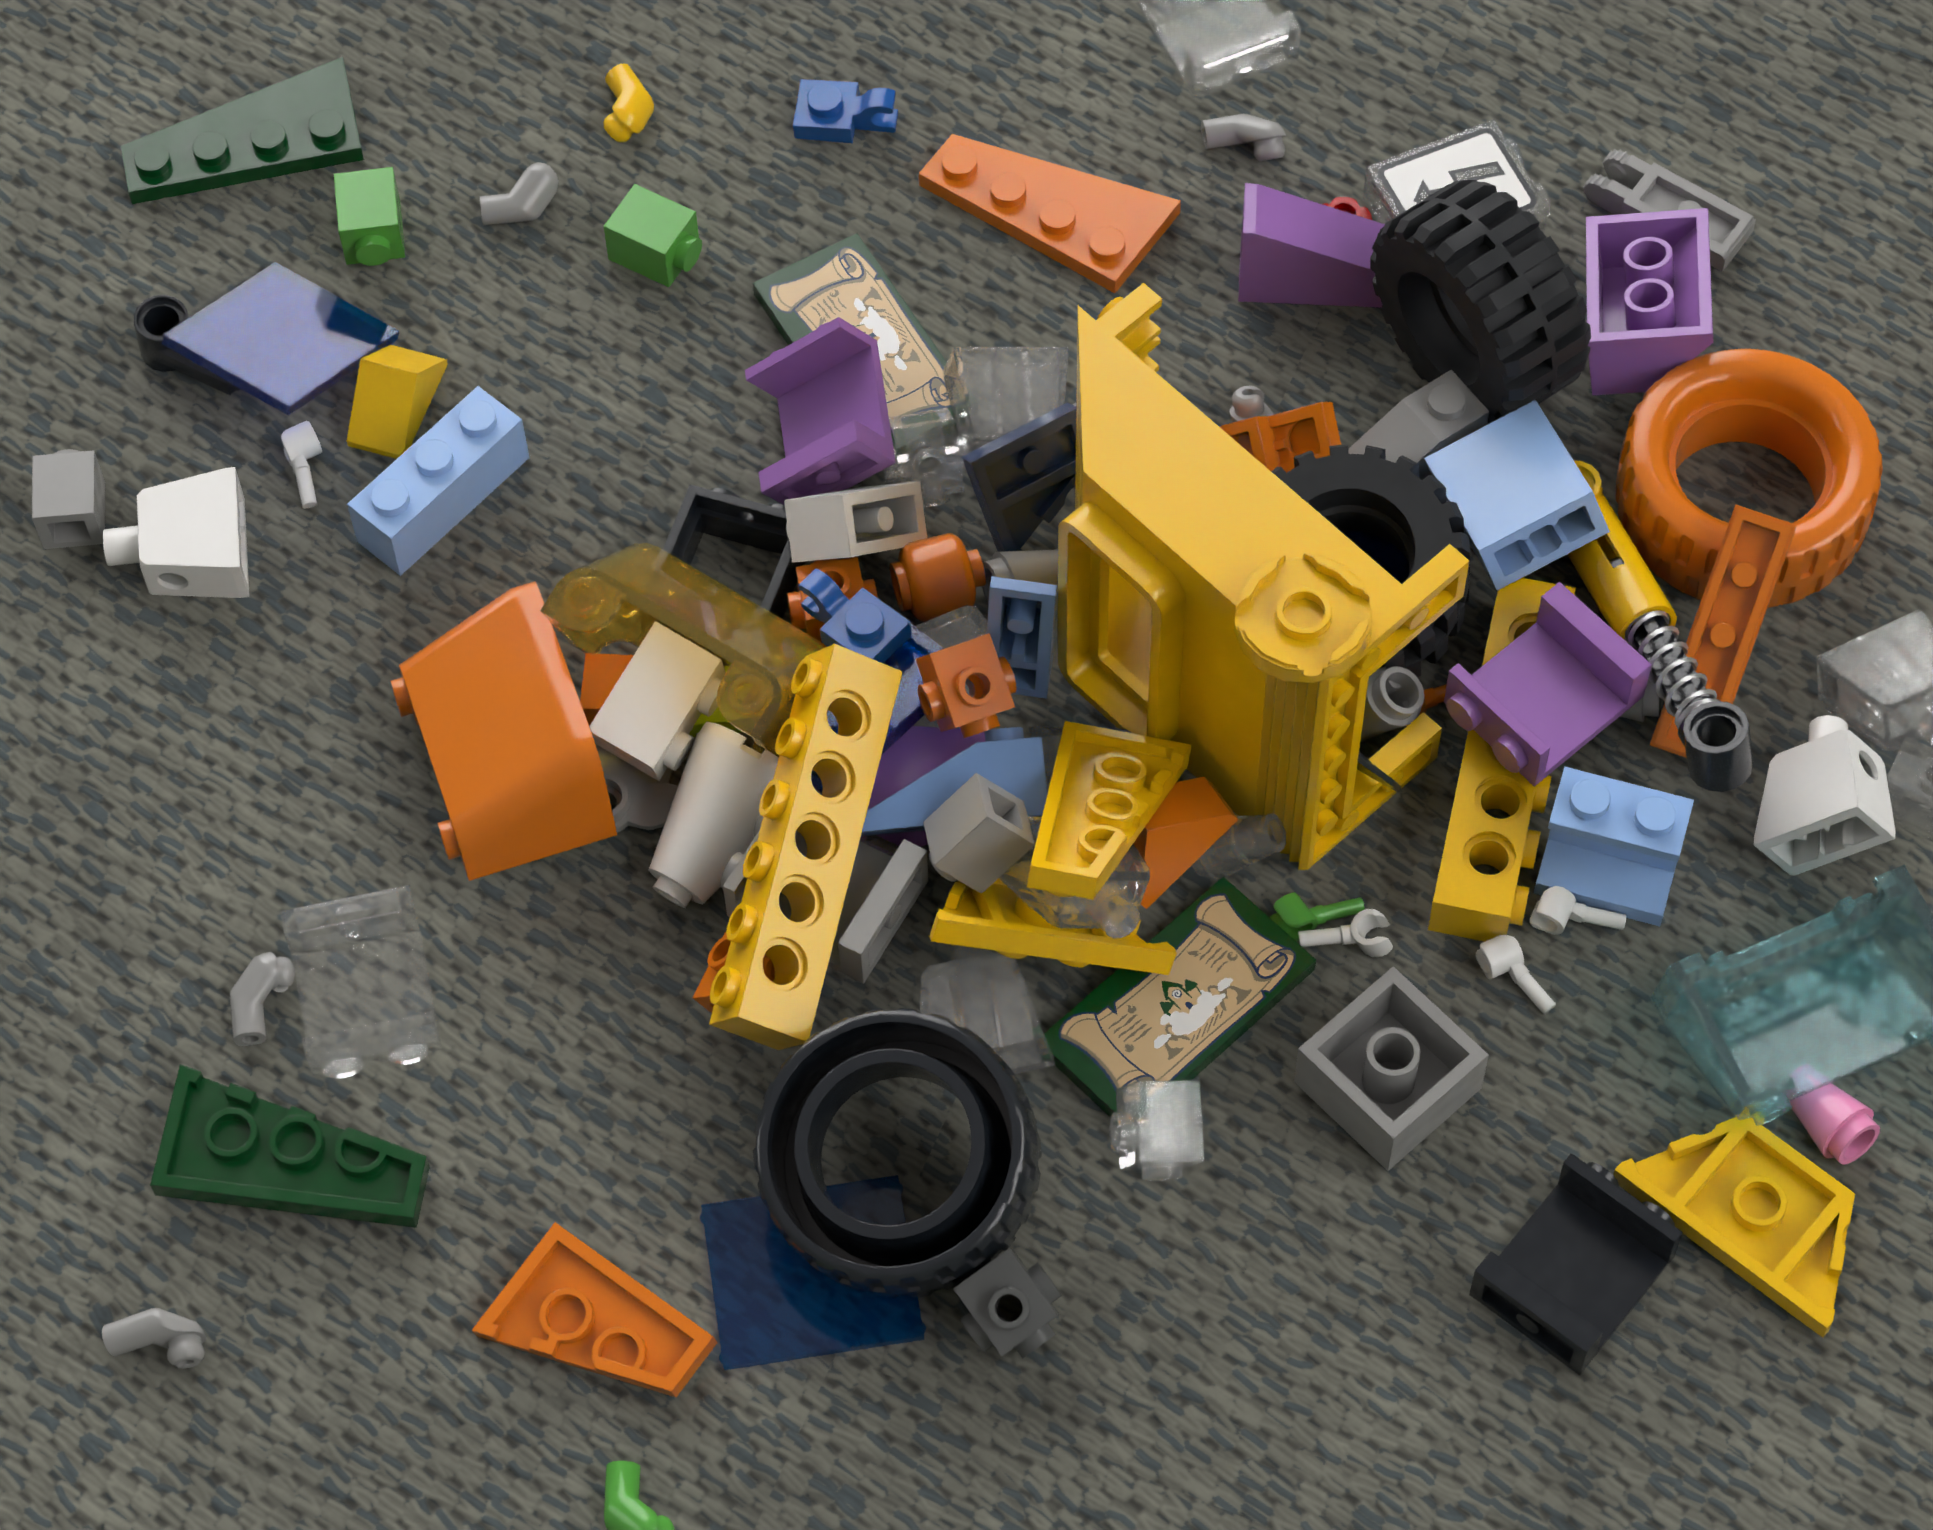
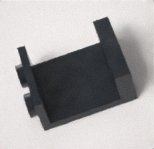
M1571 1153L1563 1162L1557 1186L1499 1256L1490 1251L1476 1268L1469 1295L1575 1373L1581 1375L1675 1257L1683 1232L1675 1227L1673 1219L1662 1208L1651 1202L1641 1203L1621 1189L1617 1179L1606 1168L1593 1162L1586 1164Z

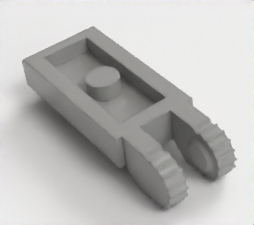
M1621 149L1610 151L1602 162L1604 165L1602 168L1605 169V173L1609 177L1613 178L1612 180H1609L1607 176L1604 177L1601 174L1597 175L1595 173L1594 176H1590L1582 187L1584 188L1583 193L1586 194V198L1590 202L1612 214L1708 208L1710 265L1722 272L1753 233L1756 219L1749 213L1656 163L1650 165L1634 155H1628L1626 151L1623 152Z

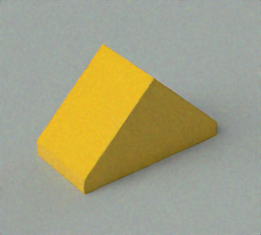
M394 345L386 346L361 358L346 440L347 446L394 459L401 456L413 443L448 365L447 359Z

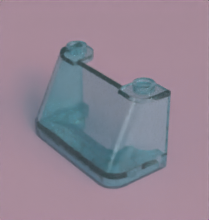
M1905 865L1876 876L1872 882L1878 892L1874 896L1872 893H1867L1854 900L1851 896L1839 900L1831 912L1725 957L1723 951H1719L1710 955L1705 963L1700 952L1670 964L1651 996V1001L1663 1024L1738 1120L1752 1117L1757 1126L1763 1125L1791 1110V1100L1929 1041L1933 1048V915Z

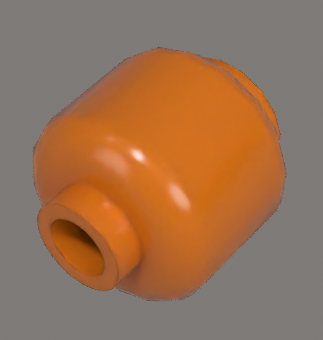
M952 533L909 542L905 547L901 548L898 561L890 563L892 585L900 610L902 612L910 610L915 618L921 622L937 620L970 611L976 601V587L986 585L985 571L979 551L977 549L967 551L962 540Z

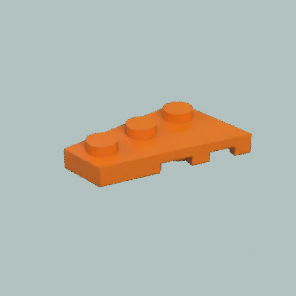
M556 1222L471 1330L478 1337L672 1397L679 1395L718 1343L703 1328Z

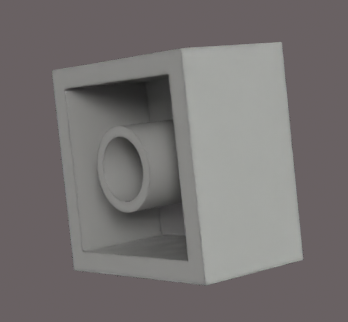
M1393 966L1298 1048L1294 1082L1375 1160L1389 1171L1482 1089L1489 1054Z

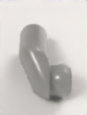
M1244 113L1201 121V133L1206 150L1253 142L1254 156L1258 161L1282 158L1286 152L1282 137L1286 136L1278 122Z
M272 952L262 953L254 957L231 989L233 1041L236 1045L248 1046L262 1044L266 1041L263 1002L271 990L284 992L288 989V986L293 984L295 968L289 958L276 957Z

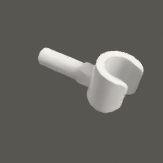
M304 421L286 429L281 435V440L284 446L285 457L296 475L302 508L306 509L317 506L311 471L306 460L321 454L322 448L310 422Z
M1553 886L1545 890L1540 900L1537 901L1530 917V924L1553 935L1563 933L1568 919L1580 923L1586 922L1623 930L1626 923V914L1593 908L1583 903H1578L1575 896L1564 887Z
M1375 909L1360 911L1353 918L1350 925L1298 931L1299 945L1302 947L1340 943L1342 945L1358 944L1359 948L1371 957L1387 955L1393 948L1389 938L1377 936L1372 939H1365L1366 934L1371 929L1388 927L1390 925L1386 917Z
M1499 935L1480 944V949L1477 950L1475 956L1488 979L1508 972L1514 983H1517L1544 1015L1556 1006V1003L1530 975L1529 970L1524 965L1521 947L1513 936Z

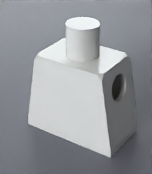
M235 467L223 468L142 489L137 494L138 526L103 530V547L107 565L140 563L148 591L152 595L249 597L245 498Z
M1830 715L1813 719L1809 724L1807 743L1778 753L1770 761L1754 835V846L1789 875H1798L1895 839V825L1885 764L1875 751L1848 730V725L1843 719Z

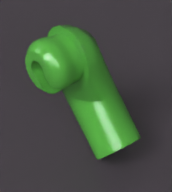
M612 1461L606 1465L604 1523L608 1530H675L672 1521L667 1516H657L654 1510L639 1500L641 1471L639 1464L631 1461Z

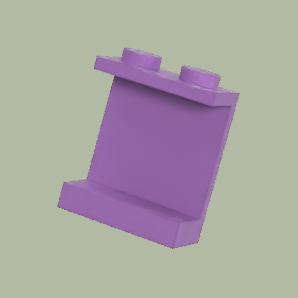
M837 317L830 322L820 325L813 332L785 348L773 352L769 357L745 370L746 381L777 398L785 458L759 472L762 494L785 505L784 500L847 490L896 463L877 340Z
M1559 582L1541 596L1536 623L1472 675L1459 663L1449 670L1444 703L1449 714L1460 727L1467 731L1474 730L1492 747L1495 757L1504 768L1512 773L1519 772L1535 787L1644 697L1652 664Z

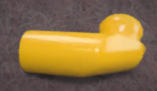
M623 63L614 66L606 74L605 82L617 100L612 106L614 112L609 114L603 121L605 131L615 141L620 143L627 142L634 132L639 134L654 112L652 97L631 67Z

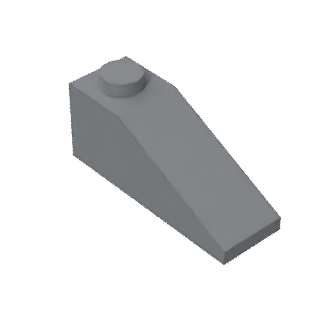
M1450 370L1402 399L1348 449L1349 454H1364L1367 445L1385 449L1386 460L1394 463L1403 455L1419 464V478L1423 480L1428 475H1432L1424 458L1486 426L1489 411L1460 378ZM1341 531V532H1342L1344 535H1346L1347 533H1349V532H1351V531Z

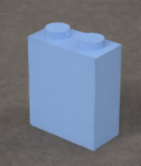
M1536 400L1424 458L1431 474L1446 487V502L1457 503L1464 518V534L1469 536L1470 546L1497 591L1610 532L1592 489Z

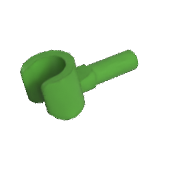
M1296 892L1284 895L1274 903V909L1277 913L1271 915L1270 919L1295 941H1299L1298 931L1314 930L1317 925L1324 924L1326 921L1356 915L1360 911L1365 910L1362 898L1358 897L1328 905H1318L1309 909Z

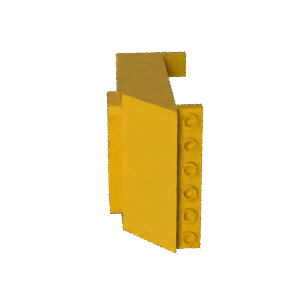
M1143 283L1125 298L1117 297L1111 300L1102 309L1097 320L1092 318L1078 305L1075 511L1058 525L1059 669L1067 682L1120 731L1192 744L1189 763L1186 769L1196 778L1205 777L1208 779L1229 807L1251 828L1262 829V837H1271V845H1280V853L1289 854V862H1298V870H1308L1397 793L1357 770L1369 676L1464 596L1469 560L1449 544L1401 584L1156 373L1159 370V365L1148 356V353L1160 344L1158 335L1161 333V328L1151 321L1149 316L1162 306V298ZM1304 553L1322 554L1345 564L1364 582L1372 609L1370 641L1359 661L1339 676L1315 683L1283 681L1261 671L1242 652L1234 632L1237 593L1248 574L1269 559L1286 555L1285 560L1291 558H1303ZM1423 712L1369 760L1403 788L1437 758L1442 728Z

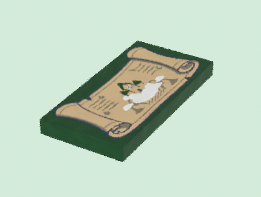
M858 233L753 282L754 296L788 345L837 317L877 340L895 456L977 416L976 403Z
M1224 876L1148 942H1168L1175 948L1177 955L1169 975L1118 968L1037 1040V1049L1129 1135L1133 1134L1315 970L1316 959Z

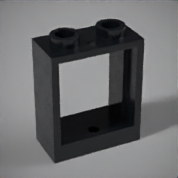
M689 485L639 605L644 638L656 621L722 660L740 665L765 662L788 605L787 593L793 592L797 583L796 567L803 566L805 563H792L790 542L786 531L785 505L776 503L765 505L740 498L735 493L723 488H712L709 490ZM703 533L782 554L757 616L679 595Z

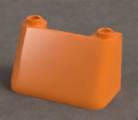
M536 581L509 589L399 665L402 677L390 681L401 717L413 714L416 724L419 725L449 817L448 820L437 823L448 860L461 856L469 881L617 836L606 780L596 744Z

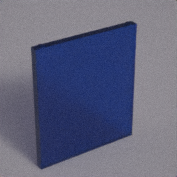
M275 262L163 334L162 344L289 416L359 368L361 358L392 345L398 339L399 330Z
M898 1175L826 1186L837 1208L850 1217L876 1225H899L906 1223L901 1196L903 1185L899 1182ZM761 1196L701 1205L700 1221L704 1224L721 1346L719 1361L723 1364L724 1370L924 1340L926 1325L921 1319L918 1297L913 1298L909 1295H899L895 1299L879 1297L866 1291L861 1293L825 1276L808 1264L784 1239L771 1220L770 1212L763 1203Z

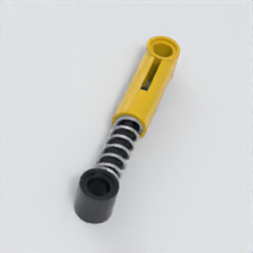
M1574 460L1592 489L1610 532L1567 555L1610 628L1652 664L1648 679L1656 685V692L1665 701L1667 712L1675 717L1674 723L1678 729V736L1686 750L1687 766L1691 779L1698 786L1708 791L1724 792L1735 789L1746 782L1753 768L1750 727L1747 716L1738 706L1716 699V691L1706 689L1707 676L1697 673V660L1686 656L1689 649L1687 643L1677 641L1679 630L1675 627L1677 621L1676 613L1604 496L1599 472L1588 463Z

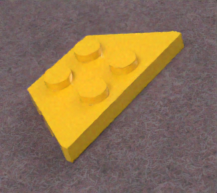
M1011 866L982 894L960 881L955 882L948 894L943 910L939 909L936 914L929 936L931 942L994 950L1003 956L1014 959L1025 958L1029 955L1057 959L1061 963L1072 967H1085L1088 964L1163 975L1170 974L1177 955L1175 948L1168 942L1147 943L1137 935L1141 920L1126 907L1114 902L1109 897V893L1101 888L1094 900L1075 896H1055L1044 890L1028 888L1030 868Z
M1746 1113L1717 1124L1707 1134H1691L1669 1143L1666 1151L1636 1163L1631 1158L1621 1162L1616 1167L1613 1176L1617 1179L1621 1188L1641 1203L1651 1202L1662 1208L1673 1219L1675 1227L1682 1231L1684 1235L1824 1338L1834 1320V1304L1844 1262L1847 1229L1851 1221L1855 1198L1854 1192Z

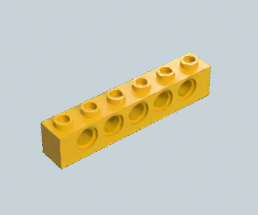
M1521 578L1497 591L1482 666L1536 623L1541 596L1556 584ZM1565 586L1575 595L1576 588ZM1474 730L1468 731L1432 902L1428 930L1485 942L1499 935H1507L1509 923L1520 926L1523 924L1530 888L1519 886L1517 882L1520 867L1534 868L1541 831L1531 830L1528 827L1531 812L1543 814L1545 812L1552 776L1548 775L1534 787L1519 772L1512 773L1504 768L1495 757L1492 747ZM1500 809L1507 812L1510 817L1504 819L1494 818L1485 811ZM1487 864L1498 869L1500 873L1486 875L1478 872L1473 867Z
M837 644L830 645L805 656L798 664L791 682V691L795 694L790 717L782 725L775 743V752L779 755L774 778L768 783L760 799L759 813L763 816L758 839L750 847L743 864V876L747 878L741 903L732 912L727 925L726 935L727 939L731 941L725 965L716 974L710 990V1001L714 1004L709 1025L776 1050L804 1044V1041L810 1038L902 671ZM828 710L837 719L838 734L829 726L827 720ZM812 770L818 774L822 781V795L813 787L811 781ZM796 831L806 841V857L799 852L796 846ZM780 893H783L789 900L791 906L790 919L780 909ZM764 955L768 956L774 965L775 978L773 982L764 973Z

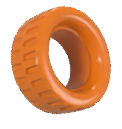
M1732 349L1717 351L1695 357L1693 360H1689L1666 372L1664 377L1654 382L1645 392L1642 401L1637 404L1633 411L1622 444L1616 478V502L1618 503L1619 520L1647 567L1677 590L1696 599H1702L1729 523L1709 515L1694 505L1683 492L1676 470L1685 459L1705 447L1725 442H1747L1772 449L1795 464L1807 479L1815 501L1814 507L1807 514L1793 522V524L1797 525L1768 608L1805 599L1806 596L1819 592L1831 584L1832 580L1836 576L1841 575L1851 564L1855 553L1860 550L1872 521L1881 487L1880 480L1883 466L1882 454L1879 451V438L1861 403L1843 384L1813 364L1793 356L1768 350Z

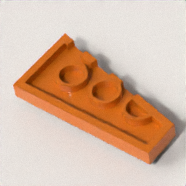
M951 134L919 172V186L1113 293L1119 290L1181 211V200L955 134Z

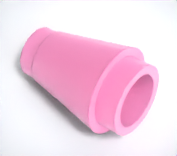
M1807 1067L1799 1070L1784 1085L1781 1092L1782 1097L1789 1103V1106L1825 1158H1835L1842 1165L1849 1164L1860 1158L1876 1141L1880 1127L1873 1120V1110L1822 1076L1817 1075L1811 1068Z

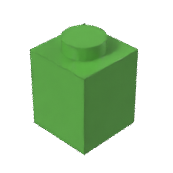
M393 167L334 174L338 232L346 265L361 263L375 266L383 264L389 259L405 258L401 204Z
M637 184L632 186L603 226L609 260L667 287L671 286L681 270L685 272L690 271L701 253L702 240L699 238L696 211Z

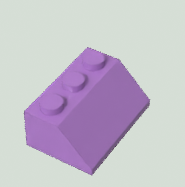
M1708 208L1586 217L1587 323L1591 327V339L1588 346L1591 348L1589 367L1592 395L1646 392L1654 382L1664 377L1666 372L1680 364L1693 360L1713 343Z

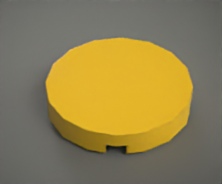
M1304 553L1303 558H1291L1285 560L1286 555L1267 560L1248 574L1237 593L1234 632L1242 652L1261 671L1288 682L1315 683L1339 676L1358 662L1370 641L1372 627L1370 597L1364 582L1345 564L1322 554Z

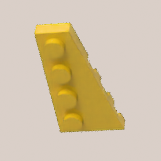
M1065 721L1030 865L1027 887L1044 890L1059 897L1075 896L1094 900L1187 768L1192 744Z

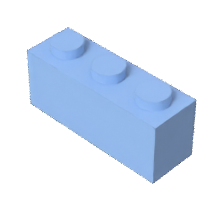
M477 386L347 503L357 542L401 576L529 459L522 419Z

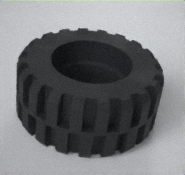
M1457 180L1385 223L1384 227L1380 229L1372 247L1373 253L1370 257V269L1375 273L1372 283L1375 295L1381 299L1383 306L1380 310L1385 322L1391 325L1396 335L1394 340L1402 353L1406 352L1413 362L1412 368L1422 380L1426 379L1430 383L1452 370L1488 409L1489 417L1487 424H1490L1534 400L1540 404L1579 378L1591 349L1588 346L1591 339L1590 324L1585 322L1584 316L1587 313V308L1583 296L1578 295L1574 286L1576 279L1570 267L1565 266L1557 253L1560 250L1551 236L1546 237L1538 227L1540 222L1529 211H1523L1518 207L1517 200L1507 192H1497L1495 185L1487 182H1478L1477 180Z
M1348 444L1329 446L1330 456L1315 459L1314 453L1310 450L1294 457V469L1286 473L1282 467H1276L1271 472L1338 530L1371 533L1384 538L1397 547L1408 560V579L1449 544L1469 560L1464 596L1381 666L1386 667V669L1395 666L1403 667L1414 673L1417 678L1421 676L1422 660L1426 659L1429 663L1436 664L1448 651V636L1458 635L1465 619V603L1469 602V536L1464 534V518L1457 503L1446 502V487L1434 475H1428L1421 480L1419 478V464L1402 455L1394 463L1386 460L1385 449L1368 445L1365 447L1364 454H1349Z

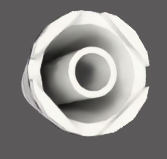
M706 722L700 732L696 734L649 867V872L658 879L653 889L664 898L683 908H686L690 900L704 904L721 887V877L731 857L737 852L744 854L755 838L754 828L760 815V799L766 786L774 778L779 759L766 749L760 754L754 749L743 745L747 739L746 737L722 725Z

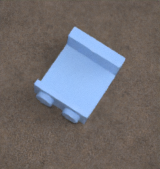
M1564 766L1548 829H1550L1534 894L1542 895L1545 890L1553 886L1564 887L1575 896L1578 903H1583L1593 908L1626 914V918L1660 926L1694 800Z

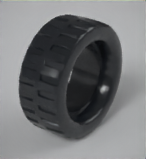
M899 1008L894 1011L876 1009L865 1011L862 1015L851 1018L847 1016L833 1022L832 1026L820 1033L816 1032L804 1041L803 1046L796 1053L790 1055L780 1067L781 1071L774 1082L770 1083L763 1097L764 1104L761 1113L757 1116L754 1131L756 1147L753 1149L754 1168L759 1175V1182L757 1184L763 1203L770 1212L771 1220L789 1245L808 1264L830 1279L861 1293L866 1291L879 1297L895 1299L899 1295H909L917 1298L930 1296L932 1292L941 1289L950 1290L955 1288L995 1259L1001 1252L1006 1251L1015 1241V1234L1020 1226L1026 1223L1032 1210L1031 1201L1033 1195L1038 1191L1041 1176L1038 1167V1160L1042 1156L1041 1140L1037 1131V1121L1032 1106L1021 1083L1008 1064L979 1035L967 1027L961 1028L951 1019L935 1013L927 1015L922 1014L917 1009ZM890 1078H917L943 1087L962 1103L971 1131V1152L967 1169L960 1184L949 1199L932 1213L918 1220L899 1225L870 1224L850 1217L839 1210L827 1191L822 1173L821 1157L827 1129L840 1107L861 1089Z

